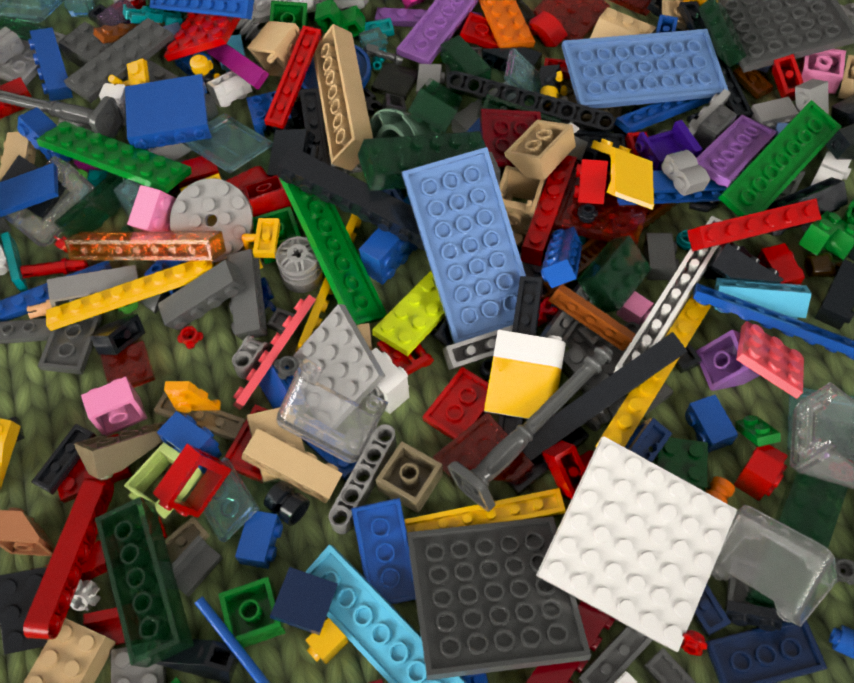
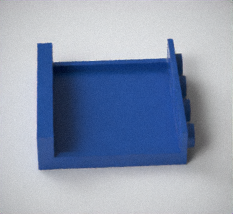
M196 74L125 86L127 139L130 145L145 150L212 138L208 125L205 96L207 88L203 75Z

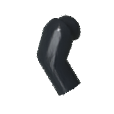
M690 202L689 209L706 213L717 208L719 202Z

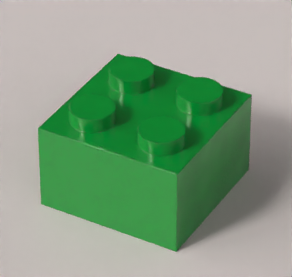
M291 206L253 217L255 234L258 218H279L281 224L277 248L289 238L301 237ZM263 258L265 264L276 261V258Z
M269 577L218 594L225 625L243 648L286 633L283 622L270 618L277 596L274 585Z

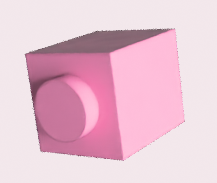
M632 289L619 303L616 315L628 323L635 322L642 325L651 312L654 303Z

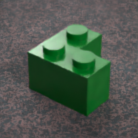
M326 0L316 4L315 21L324 33L333 24L351 32L353 37L365 33L366 18L357 5L341 11L333 0Z
M826 211L821 215V220L814 221L798 244L816 256L826 249L844 260L854 248V224H848L838 214Z

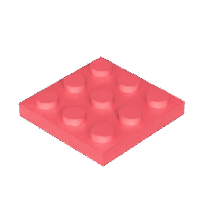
M746 321L741 326L736 360L797 399L803 393L804 357L799 351L785 346L779 338L771 337L765 333L759 325Z

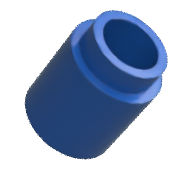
M841 625L839 628L835 627L829 638V642L832 643V649L854 659V630L844 625Z

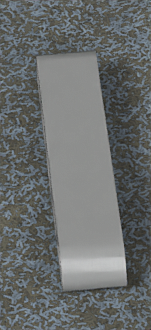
M383 424L376 428L332 506L328 516L331 527L336 533L346 534L352 529L354 521L351 508L365 505L376 485V478L395 450L397 442L395 430L392 426ZM384 436L391 437L388 441L380 440ZM372 456H380L377 461L369 460ZM363 475L369 476V479L366 481L358 480ZM355 495L358 497L355 502L347 501L350 496ZM340 516L347 518L341 524L335 523V520Z

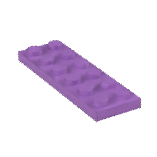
M435 0L397 47V55L420 64H431L479 0Z
M741 115L696 158L698 165L707 171L711 180L715 181L718 185L728 188L775 138L777 131Z

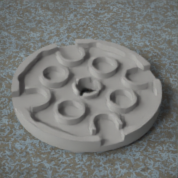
M202 179L187 186L176 198L170 214L171 233L176 244L184 253L195 258L210 254L214 263L227 260V254L240 252L245 248L241 237L245 233H253V209L246 195L233 184L221 179ZM215 215L217 218L216 224L208 226V216Z

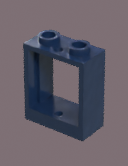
M650 418L639 423L625 448L652 462L672 433L655 418ZM649 447L653 448L652 452L649 451Z

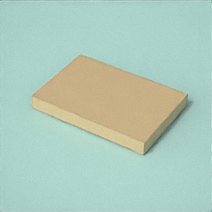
M293 405L247 415L251 437L257 428L260 430L266 429L274 433L275 438L283 442L284 440L290 441L296 445V449L305 453ZM260 469L263 484L280 480Z

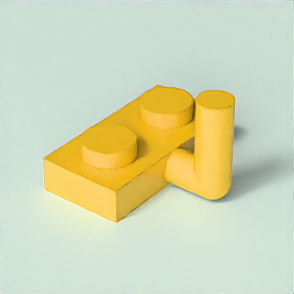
M143 58L127 64L129 80L122 81L114 75L108 77V81L114 85L123 84L131 86L150 82L148 64Z
M258 218L256 234L245 233L242 235L241 238L245 250L252 249L254 258H275L281 224L279 218Z

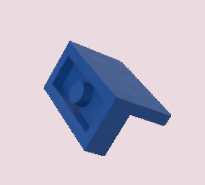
M272 365L259 385L273 409L289 405H304L307 402V397L295 376L292 375L286 379H280L278 377V369Z

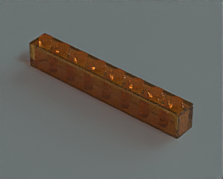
M222 231L79 232L64 240L70 260L213 261L226 252Z

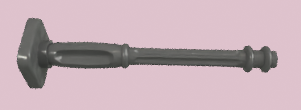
M0 90V102L29 109L38 107L42 112L49 113L52 117L90 125L94 133H100L113 139L124 123L123 115L113 97L105 96L95 110L56 100L50 102Z
M605 345L595 347L594 355L592 357H585V364L523 425H518L514 431L497 444L475 469L469 470L454 460L448 466V469L458 488L479 506L490 512L495 507V502L488 489L489 482L513 462L527 444L533 440V435L595 373L600 374L602 372L604 364L612 362L613 352Z

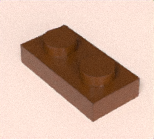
M741 67L733 71L736 80L756 99L770 93L773 89V85L757 70L743 73Z

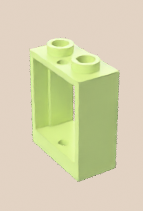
M164 442L125 483L124 487L130 492L128 497L134 503L139 505L142 502L145 504L143 508L152 516L158 514L165 519L172 510L168 511L158 504L160 500L155 503L143 494L169 464L175 462L180 454ZM199 468L195 470L176 499L182 500L203 477L204 474Z

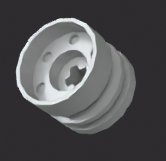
M296 236L289 238L277 248L275 258L282 282L287 289L295 293H306L320 286L324 280V272L307 237Z

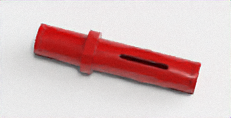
M86 257L71 260L63 258L61 261L21 265L20 271L23 278L59 273L67 275L70 272L88 268V262Z

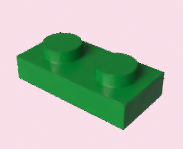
M749 415L742 420L735 421L736 430L758 447L781 442L780 432L758 416Z

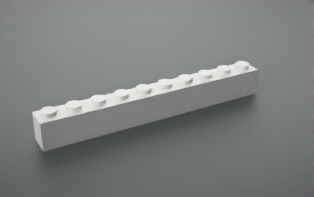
M711 216L706 225L722 220ZM721 245L693 252L692 249L689 250L616 365L614 373L665 338L692 294L695 284L700 281L709 262Z

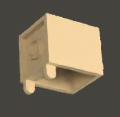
M268 21L247 49L269 75L282 77L301 30L296 23Z
M506 166L499 188L512 231L526 236L546 179L528 178L517 167ZM513 197H516L528 201L527 204L521 202L512 201Z

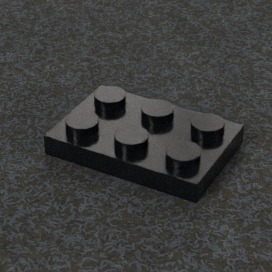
M47 566L0 575V626L4 655L44 647L48 639L27 638L23 632L25 619Z

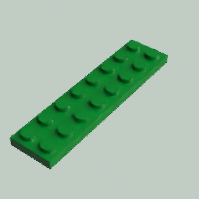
M811 100L718 199L738 217L765 211L842 126Z
M65 121L37 138L38 146L168 193L192 174L190 166L147 150L135 148L130 144L101 135L100 133H94Z
M279 177L338 304L346 306L356 325L382 320L387 315L385 308L335 205L326 203L318 196L306 193L300 187L292 183H286Z

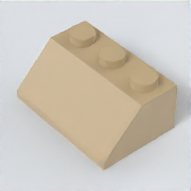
M607 7L598 18L590 38L655 33L657 27Z
M536 120L504 152L505 157L526 177L545 180L576 147L573 125Z

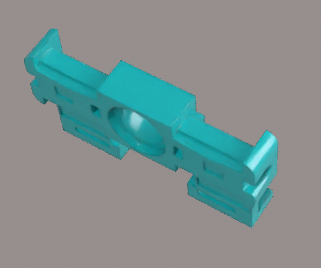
M126 4L123 5L124 18L126 20L130 19V22L134 24H140L147 18L156 23L165 22V26L178 22L181 28L183 23L180 12H164L163 10L152 9L150 6H142L141 9L127 8Z

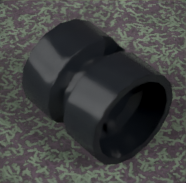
M280 481L269 490L263 504L274 514L279 513V518L286 524L293 526L305 515L310 506V501L301 493H295V489L287 482Z

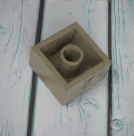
M401 441L376 478L377 489L392 499L400 498L402 505L419 513L443 476V464Z

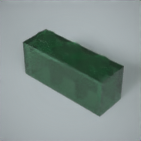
M460 35L441 44L440 58L444 64L446 63L451 68V71H460L491 80V67ZM473 84L470 90L474 91L478 89L479 84Z

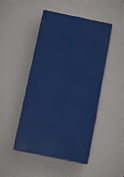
M805 616L783 621L781 631H764L756 628L706 641L708 645L707 652L719 683H778L828 669Z

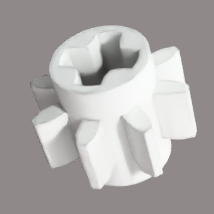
M80 579L70 606L76 611L86 610L89 612L92 606H96L101 599L100 596L96 595L100 588L91 580L82 581Z

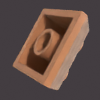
M11 507L8 510H0L1 548L10 554L52 556L55 546L43 528L34 521V518L27 516L24 510Z

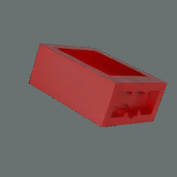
M187 443L153 494L160 500L158 504L166 510L171 511L175 509L176 512L184 517L191 515L199 518L232 469L219 458ZM198 466L207 468V471L187 500L183 502L176 499Z

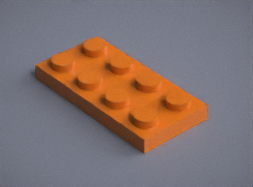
M479 0L499 48H534L535 40L516 0Z

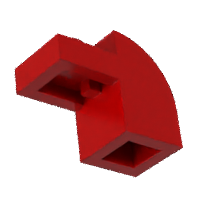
M542 11L538 16L529 21L528 27L532 35H538L545 47H557L568 35L559 20L546 11Z

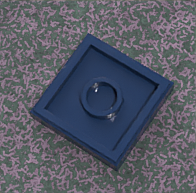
M289 567L270 618L320 635L338 584Z

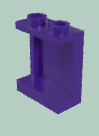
M683 120L676 121L672 130L650 137L641 132L635 143L636 151L640 153L642 158L653 161V171L662 170L661 165L668 154L689 150L697 158L703 150Z

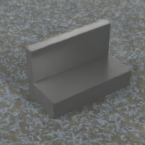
M198 535L163 575L189 597L223 558Z

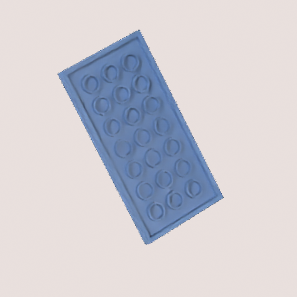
M708 29L565 40L561 45L577 104L598 109L713 98L716 93L719 95L724 89L728 90Z
M485 147L403 171L402 177L453 343L455 344L513 325L520 276L526 275L488 148Z

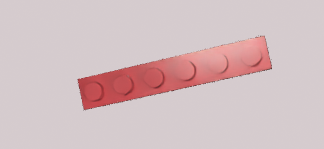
M308 295L305 300L301 298L294 307L297 312L293 317L290 315L287 317L282 325L285 328L282 334L276 333L270 342L273 345L269 352L265 350L258 361L261 364L258 369L252 368L246 377V380L249 382L245 388L240 386L234 394L233 398L236 399L233 404L234 407L239 410L243 408L316 299Z

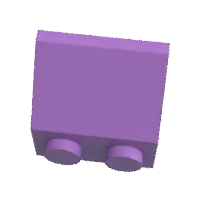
M733 329L696 350V353L702 360L700 366L711 391L744 385L760 376L736 360L740 332Z

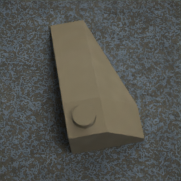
M166 421L141 427L139 432L138 430L128 431L127 429L120 431L119 436L116 437L100 435L74 443L89 475L99 480L109 479L113 477L114 473L122 471L163 442L157 431Z

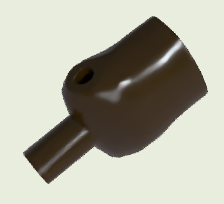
M823 253L817 256H806L804 265L809 277H833L836 275L837 269H839L843 260H834L830 253Z

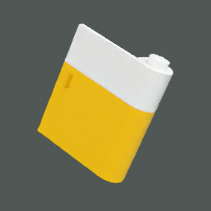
M498 330L484 412L529 419L559 389L566 346L562 338L559 336H548V338Z

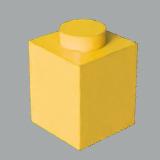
M330 618L325 620L320 635L312 633L305 640L310 646L306 651L316 662L321 659L325 664L349 642L347 637Z

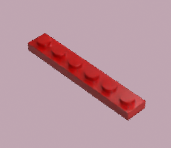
M303 25L264 122L266 125L280 129L285 128L322 36L321 29Z

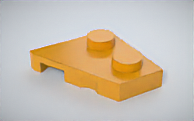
M165 381L164 391L176 411L189 413L191 411L220 410L221 401L218 399L209 400L208 393L197 388L193 383L189 381Z

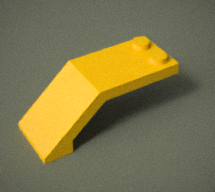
M602 139L601 142L594 140L591 148L611 155V182L607 193L653 209V161L631 154V149L620 145L619 148L612 147L613 142Z

